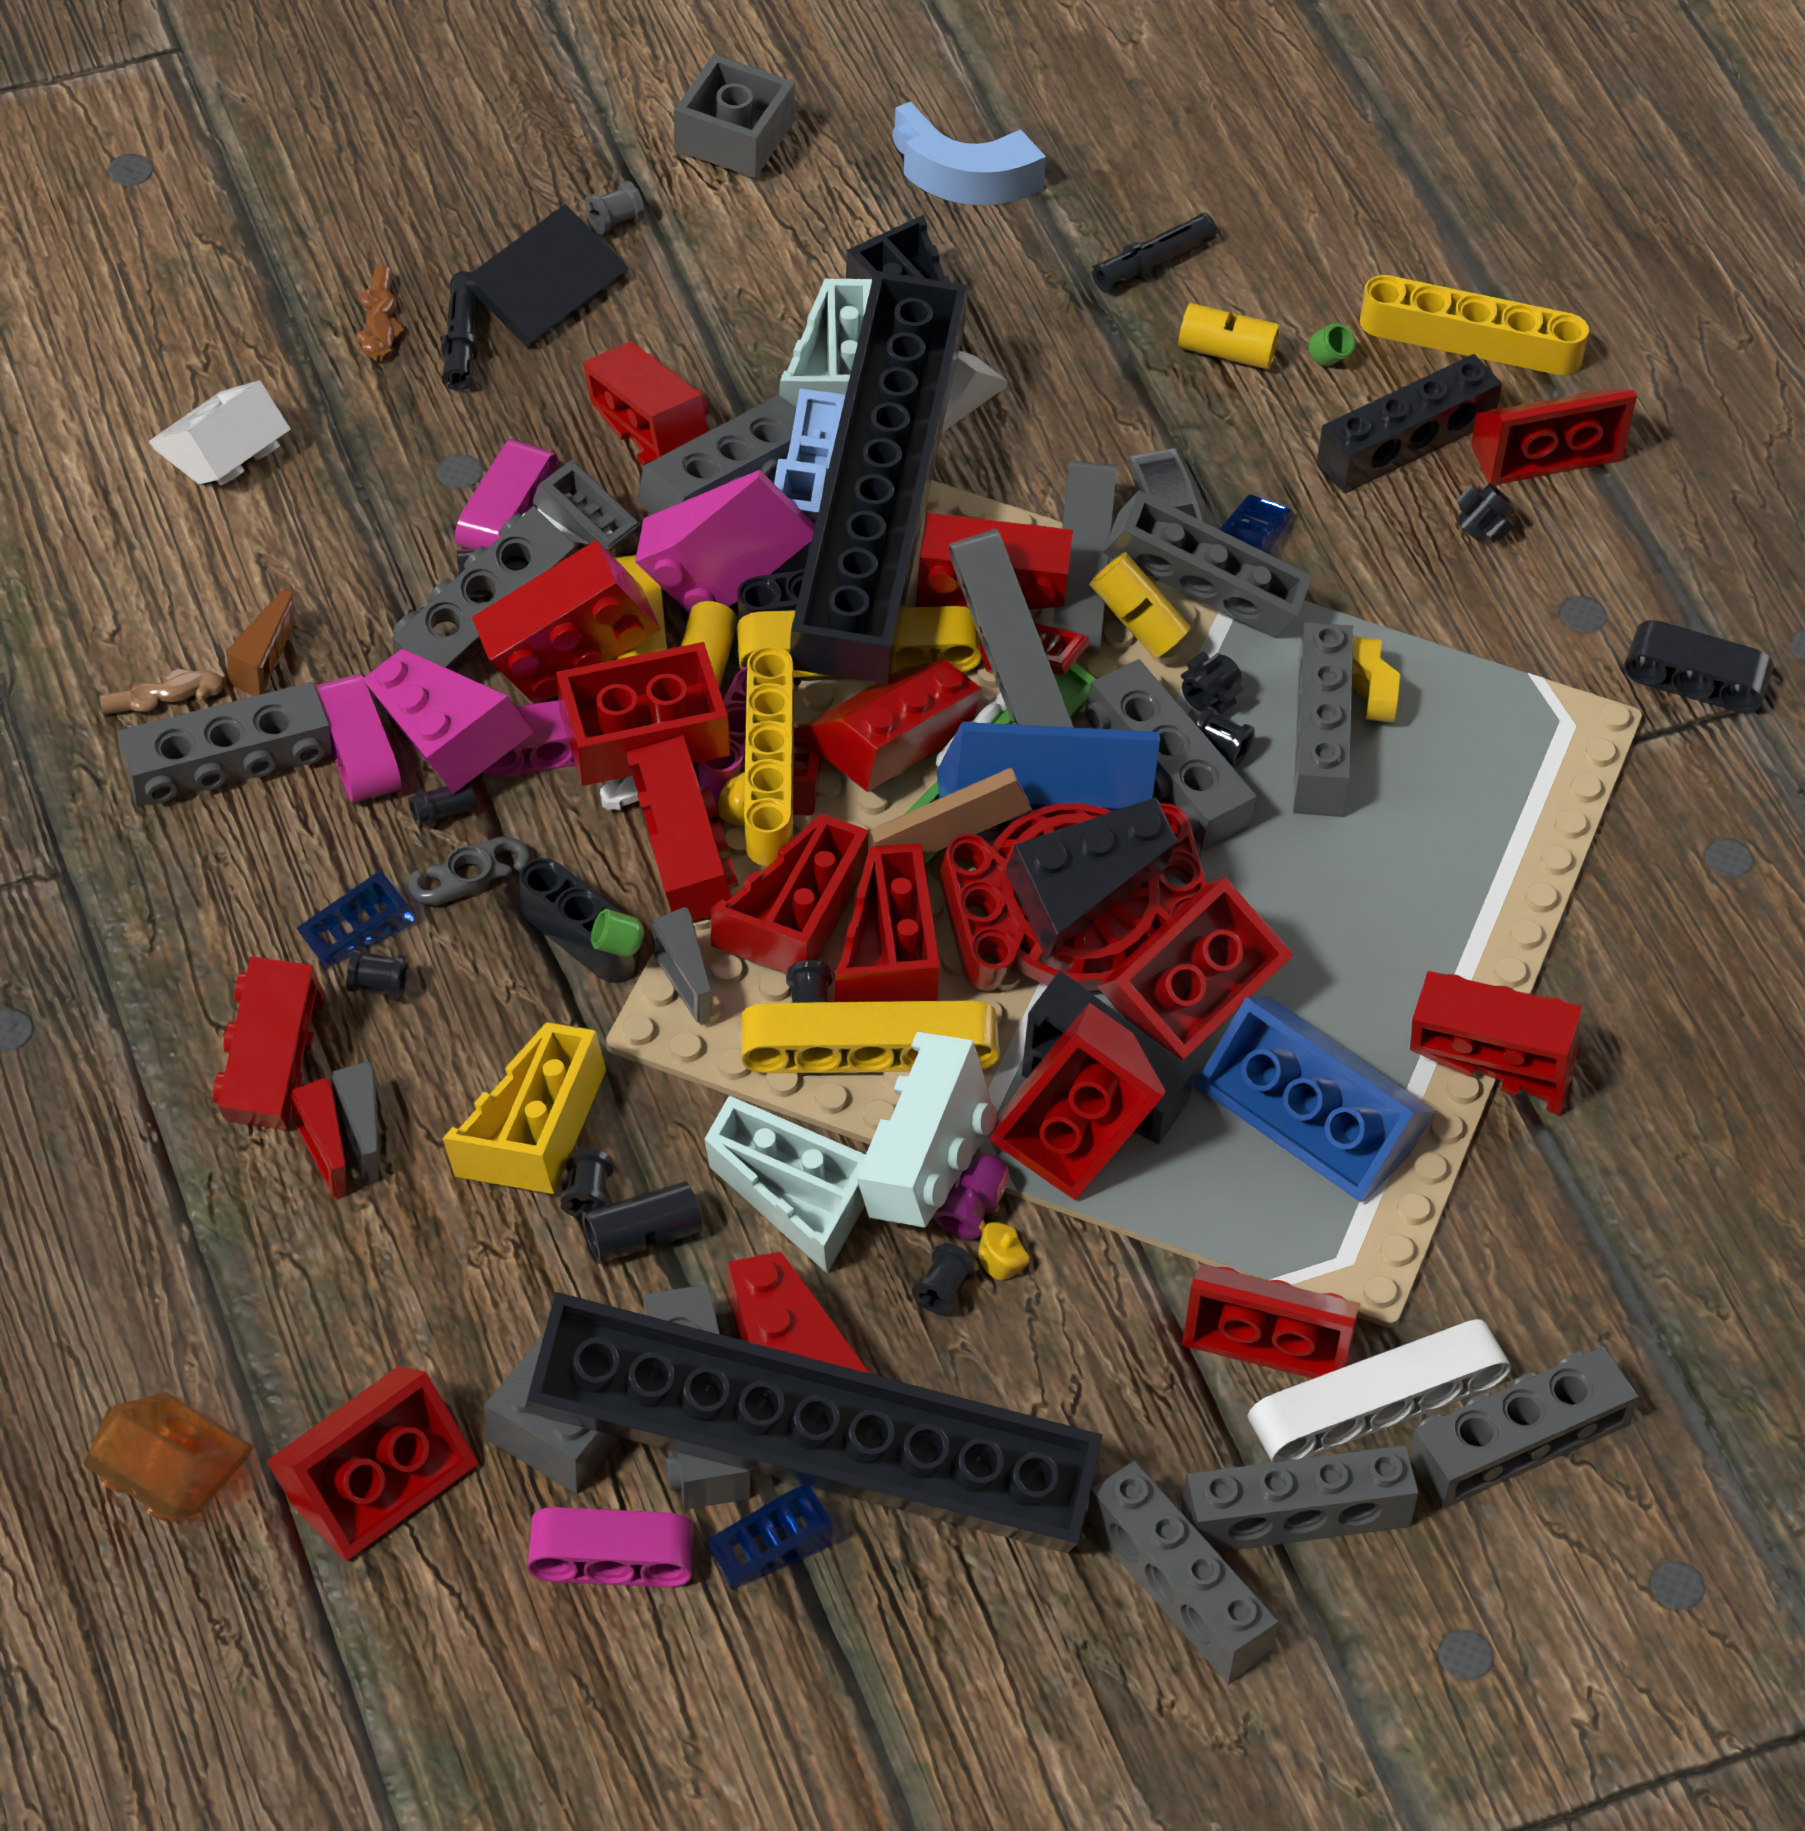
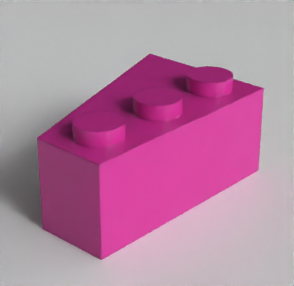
M401 649L388 660L382 662L375 670L363 678L389 716L453 794L534 733L507 695L404 649Z

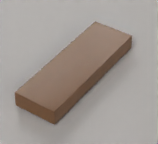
M1008 768L874 827L870 832L876 846L921 843L923 857L948 847L949 843L956 836L978 834L1032 810L1013 769Z

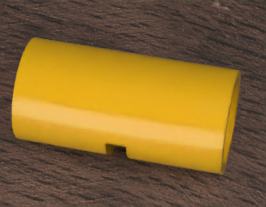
M1189 303L1180 329L1178 348L1269 370L1278 344L1280 324Z
M1127 552L1122 553L1106 565L1089 584L1154 659L1160 657L1176 645L1191 628L1186 619Z
M703 601L695 604L690 611L681 646L700 642L705 643L720 690L737 629L738 618L735 612L724 604L714 601Z

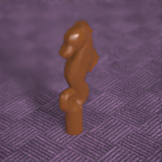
M387 266L375 268L372 286L361 293L360 300L362 305L370 309L366 315L368 333L360 331L356 334V338L361 344L362 352L369 358L381 362L391 356L393 342H396L404 333L402 325L395 318H389L395 311L397 303L394 295L389 292L393 272Z

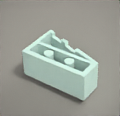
M872 279L824 280L807 318V327L801 340H798L795 345L793 358L787 371L784 370L780 379L779 396L795 408L797 407L800 388L846 395Z
M917 1032L911 1046L915 1051H918V1055L909 1076L899 1075L893 1090L901 1096L891 1120H880L857 1175V1181L870 1218L926 1227L937 1209L945 1203L949 1191L961 1173L969 1167L973 1155L985 1137L993 1131L997 1119L996 1109L991 1102L973 1040Z
M729 1095L704 1139L709 1167L819 1267L828 1273L865 1206L857 1175L866 1155Z

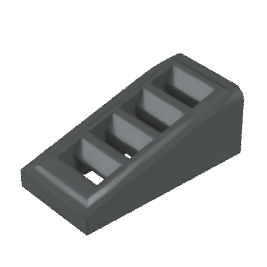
M573 460L541 482L533 499V503L550 518L589 544L598 540L609 552L639 530L641 525ZM567 492L573 495L569 500L564 496ZM582 502L588 505L582 511L577 508ZM595 513H600L603 517L595 523L589 519ZM611 522L619 526L609 536L601 531Z
M684 907L653 920L652 954L695 1021L703 1025L710 1022L711 987L692 915L689 909Z
M364 1062L333 1071L332 1086L338 1115L364 1180L371 1184L379 1181L378 1174L380 1173L375 1070L371 1062Z

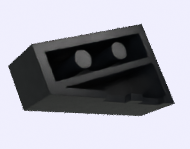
M924 215L847 250L846 279H873L875 270L950 282L949 277L944 275L940 265V255L937 247L932 245L927 233V223ZM963 331L962 340H961V345H960V349H959V351H962V352H963V336H964V331Z
M1156 797L1015 844L1005 872L1047 960L1056 954L1060 947L1080 931L1084 932L1092 926L1096 919L1116 903L1119 905L1166 868L1177 840Z
M1059 970L1028 1012L1021 1076L1029 1077L1090 1002L1134 1034L1165 1089L1162 1099L1134 1130L1135 1133L1160 1144L1189 1102L1194 1070Z

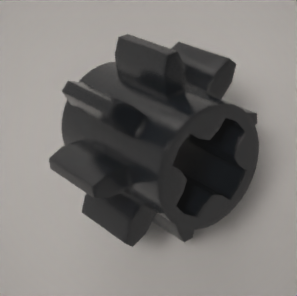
M1491 483L1483 490L1480 487L1477 489L1471 484L1456 500L1461 506L1459 509L1462 511L1456 517L1457 522L1471 537L1480 543L1488 536L1491 539L1494 537L1500 541L1515 526L1510 520L1512 517L1509 515L1515 509L1514 504L1501 490Z
M1203 651L1186 663L1188 670L1181 674V678L1184 680L1181 688L1183 696L1190 706L1198 711H1203L1208 706H1212L1221 715L1237 703L1235 697L1243 691V688L1240 686L1242 674L1237 664L1230 657L1216 653L1209 658Z

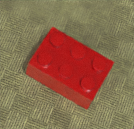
M598 540L472 616L489 661L533 704L542 703L558 695L556 672L611 661L630 648L640 645L645 639L661 630L642 586Z
M704 642L556 672L559 710L581 786L632 776L625 752L681 735L685 737L692 763L730 756L728 715Z
M1223 877L1203 886L1097 987L1126 1020L1177 1058L1184 1060L1241 1006L1246 997L1253 995L1294 955L1230 881Z

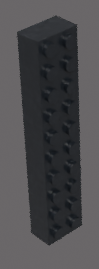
M874 270L792 623L790 655L793 661V670L888 685L964 331L968 285Z
M555 1292L523 1411L1068 1553L1079 1542L1103 1434L559 1292Z

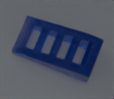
M1248 494L1219 530L1269 554L1290 520L1292 509Z
M379 870L296 929L324 968H327L351 956L353 949L357 945L367 948L401 931L416 921L408 904L383 871ZM383 902L386 908L378 912L374 906ZM365 911L370 919L362 924L356 915ZM345 920L353 929L346 936L337 925ZM327 929L337 941L329 948L319 935V933Z
M802 1485L781 1495L708 1538L706 1546L732 1590L832 1546L833 1526L811 1486ZM802 1516L807 1527L801 1529L796 1518ZM780 1525L783 1526L789 1537L784 1541H781L774 1529ZM761 1535L768 1547V1550L762 1554L753 1540V1537ZM739 1543L749 1559L743 1565L739 1563L731 1549L732 1546Z

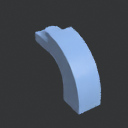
M911 101L895 108V128L892 131V137L897 149L904 154L903 174L924 191L939 198L962 204L996 205L1016 201L1043 190L1046 156L1021 129L987 143H963L941 134Z
M800 388L787 460L778 459L774 484L810 520H817L845 395Z

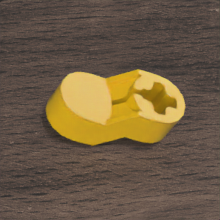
M1353 636L1352 690L1367 701L1365 720L1394 723L1400 673L1380 658L1382 639Z

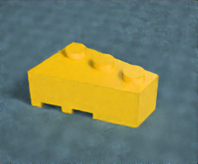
M546 1022L505 1068L507 1075L490 1094L483 1092L474 1102L476 1110L459 1129L452 1127L442 1138L455 1177L549 1194L555 1193L566 1167L568 1154L572 1152L606 1072V1066L596 1030Z

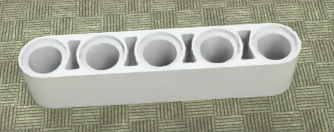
M1475 1319L1269 1395L1256 1403L1250 1409L1247 1416L1272 1462L1309 1458L1493 1388L1509 1375L1511 1364L1487 1324L1483 1320Z

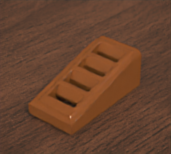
M286 589L280 591L226 651L229 683L252 696L263 694L295 626L292 592Z

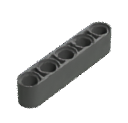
M1069 460L1062 528L1072 529L1073 537L1064 607H1054L1053 627L1087 635L1090 644L1083 652L1100 654L1104 601L1089 584L1108 565L1109 556L1104 554L1103 551L1111 533L1117 465Z
M995 528L950 543L948 549L956 576L1012 724L1073 727L998 530Z

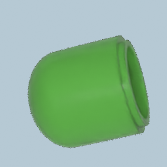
M1332 323L1315 332L1308 343L1311 358L1322 366H1332L1348 358L1355 349V339L1351 330L1341 323Z
M604 909L595 920L591 942L594 949L621 957H629L635 954L641 947L644 929L637 918Z

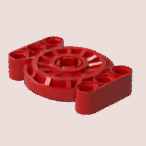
M1083 803L1052 804L1032 810L1013 821L998 836L993 846H990L982 837L974 834L956 836L949 843L939 870V880L962 971L966 980L978 989L993 990L1005 982L1013 965L1024 975L1047 986L1058 971L1061 970L1086 990H1099L1097 986L1206 885L1191 826L1186 814L1174 805L1159 804L1177 840L1166 868L1119 905L1116 903L1096 919L1092 926L1084 932L1080 931L1048 960L1005 872L1015 844L1112 811ZM1021 834V836L1017 840L1013 839ZM958 860L970 862L976 870L967 871L961 869L955 862ZM1165 876L1179 878L1184 886H1175L1169 883ZM979 907L983 909L988 916H974L968 911L967 908ZM990 953L997 957L1000 963H986L980 958L979 954Z

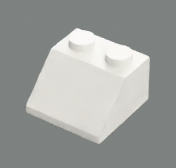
M261 380L220 391L149 440L155 451L196 483L203 484L217 480L219 485H223L244 472L241 464L253 456L255 460H258L276 450L280 446L277 438L289 431L290 427Z

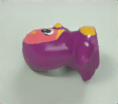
M974 1154L969 1167L961 1173L953 1189L949 1191L945 1203L933 1215L935 1223L948 1233L963 1240L970 1241L981 1236L985 1227L984 1215L998 1212L999 1201L1010 1179L1007 1166L1002 1160L992 1154Z

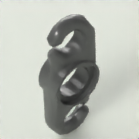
M504 836L476 845L461 846L450 852L446 862L432 865L426 870L428 877L441 881V886L435 890L422 889L421 882L423 881L424 874L420 871H414L408 880V890L412 898L420 904L431 906L442 905L463 897H475L486 892L491 886L492 880L507 877L512 872L509 865L499 863L496 857L504 852L517 854L514 868L517 871H521L522 867L530 861V853L526 845L518 839ZM464 864H475L483 869L479 876L470 879L462 878L455 873L456 869Z

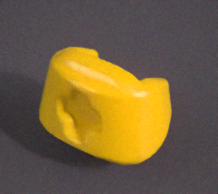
M745 773L728 780L720 792L718 813L725 822L731 825L745 826Z
M991 1222L985 1225L978 1247V1257L982 1267L990 1276L997 1280H1006L1014 1277L1028 1265L1030 1260L1029 1255L1019 1241L1015 1229L999 1222Z

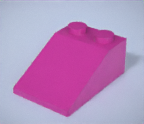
M758 470L644 518L635 563L689 614L695 604L703 601H714L730 606L737 602V590L742 582L755 576L770 575L811 542L815 524L761 470Z

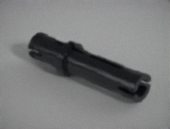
M1203 212L1140 244L1133 242L1125 246L1119 255L1093 265V280L1103 292H1108L1119 284L1133 278L1140 280L1150 275L1154 267L1168 262L1199 245L1216 239L1217 226L1213 218L1208 213Z
M468 271L455 273L450 280L447 334L441 342V351L445 358L442 382L444 385L449 383L448 388L455 391H463L471 386L473 382V360L479 352L478 339L475 337L478 297L464 284L467 276L472 273Z

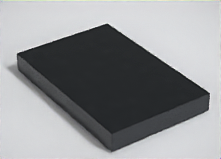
M564 204L470 273L464 284L529 349L625 277L629 268Z

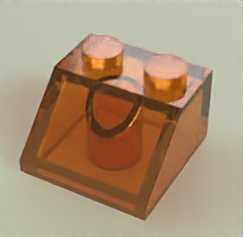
M164 1392L109 1406L83 1466L98 1474L100 1482L105 1487L115 1492L128 1493L142 1502L144 1510L151 1516L163 1521H174L200 1513L247 1460L254 1446L171 1394Z

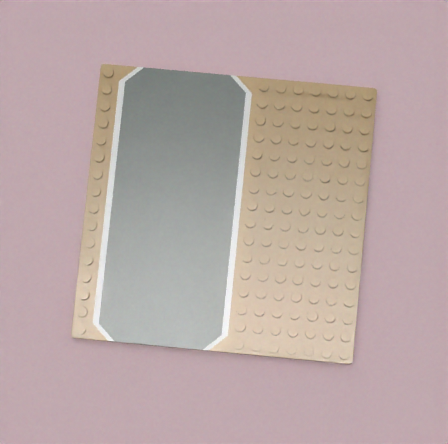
M931 480L904 608L916 607L919 556L926 512L1062 528L1063 522ZM1147 575L1191 625L1187 634L1170 650L1154 659L1114 612H1110V608L1104 602L1100 654L1082 652L1075 662L1098 679L1140 659L1194 723H1196L1202 711H1198L1190 706L1183 696L1181 687L1184 680L1181 678V674L1188 670L1186 663L1204 651L1209 658L1216 653L1226 655L1239 667L1242 674L1240 686L1243 688V691L1235 697L1236 704L1221 715L1218 713V715L1240 726L1249 724L1255 728L1253 741L1246 756L1233 769L1256 794L1257 800L1250 827L1201 851L1200 862L1206 884L1226 877L1294 955L1250 997L1273 998L1436 1110L1411 1154L1364 1202H1359L1194 1086L1236 1015L1237 1009L1184 1060H1181L1194 1070L1190 1099L1160 1144L1133 1132L1075 1201L989 1141L990 1134L985 1137L975 1154H992L1002 1160L1007 1166L1010 1179L1004 1193L1213 1267H1230L1241 1274L1269 1281L1282 1280L1290 1283L1293 1287L1321 1294H1338L1346 1300L1361 1303L1358 1318L1385 1328H1392L1400 1320L1496 1082L1495 1078L1475 1069L1469 1077L1410 1050L1412 1018L1427 971L1455 974L1467 980L1493 986H1507L1516 991L1531 994L1640 725L1642 714L1635 707L1307 601H1303L1298 617L1274 638ZM1054 607L1029 610L1034 623L1053 627ZM1304 622L1353 625V636L1382 639L1380 658L1400 673L1394 723L1365 720L1367 701L1352 690L1349 783L1343 817L1293 813L1298 662ZM981 658L980 663L975 668L962 672L981 687L975 717L1000 693L994 674L985 670L983 658ZM835 676L804 677L794 694V723L806 724L875 683ZM1086 705L1071 719L1074 728H1092L1085 714ZM794 745V747L811 748V746ZM945 747L869 792L863 790L821 756L815 812L810 816L793 815V838L820 814H825L869 830V851V847L876 846L870 830L904 815L937 781L938 767L936 765V757ZM724 822L722 828L729 851L720 853V857L722 859L731 856L739 886L730 888L731 895L733 896L744 887L745 879L755 870L760 873L767 866L753 862L748 856L745 826H736ZM991 827V828H989V829H990V830H1005L1006 828H1002V827ZM946 847L925 869L940 965L938 1001H982L991 1004L996 1009L1000 1058L994 1066L982 1070L991 1102L996 1109V1119H998L1003 1107L1027 1079L1021 1076L1028 1012L1047 988V985L1024 975L1013 965L1005 982L993 990L978 989L966 980L962 971L939 880V870L948 848ZM963 860L955 862L961 869L967 871L976 870L970 862ZM1165 876L1169 883L1175 886H1184L1179 878ZM860 882L817 961L827 964L832 970V983L828 987V1002H834L835 974L838 963L841 961L846 933L852 920ZM979 907L967 908L968 911L974 916H988L987 913ZM711 916L693 921L711 987L710 1022L700 1025L695 1021L653 954L651 955L606 1038V1047L610 1053L869 1145L880 1120H891L901 1096L894 1092V1086L899 1075L909 1076L910 1072L756 1073L743 1066L741 1060L740 1020L742 1012L754 1004L791 1003V989L786 984V973L712 947ZM990 953L979 954L980 958L986 963H1000L999 959ZM1089 990L1090 993L1121 1015L1100 990Z

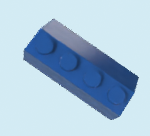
M962 722L937 769L939 799L1008 768H1012L1028 798L1032 810L1059 803H1083L1106 808L1113 812L1152 799L1160 745L1159 732ZM1028 812L1016 816L1003 823H1000L994 827L1007 828L1013 821L1017 820L1018 818L1022 817Z
M1246 997L1194 1084L1199 1090L1359 1202H1364L1411 1154L1436 1110L1271 997Z

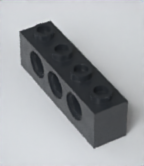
M1472 354L1322 425L1316 464L1344 494L1473 433L1477 413L1498 409L1502 382L1475 354Z

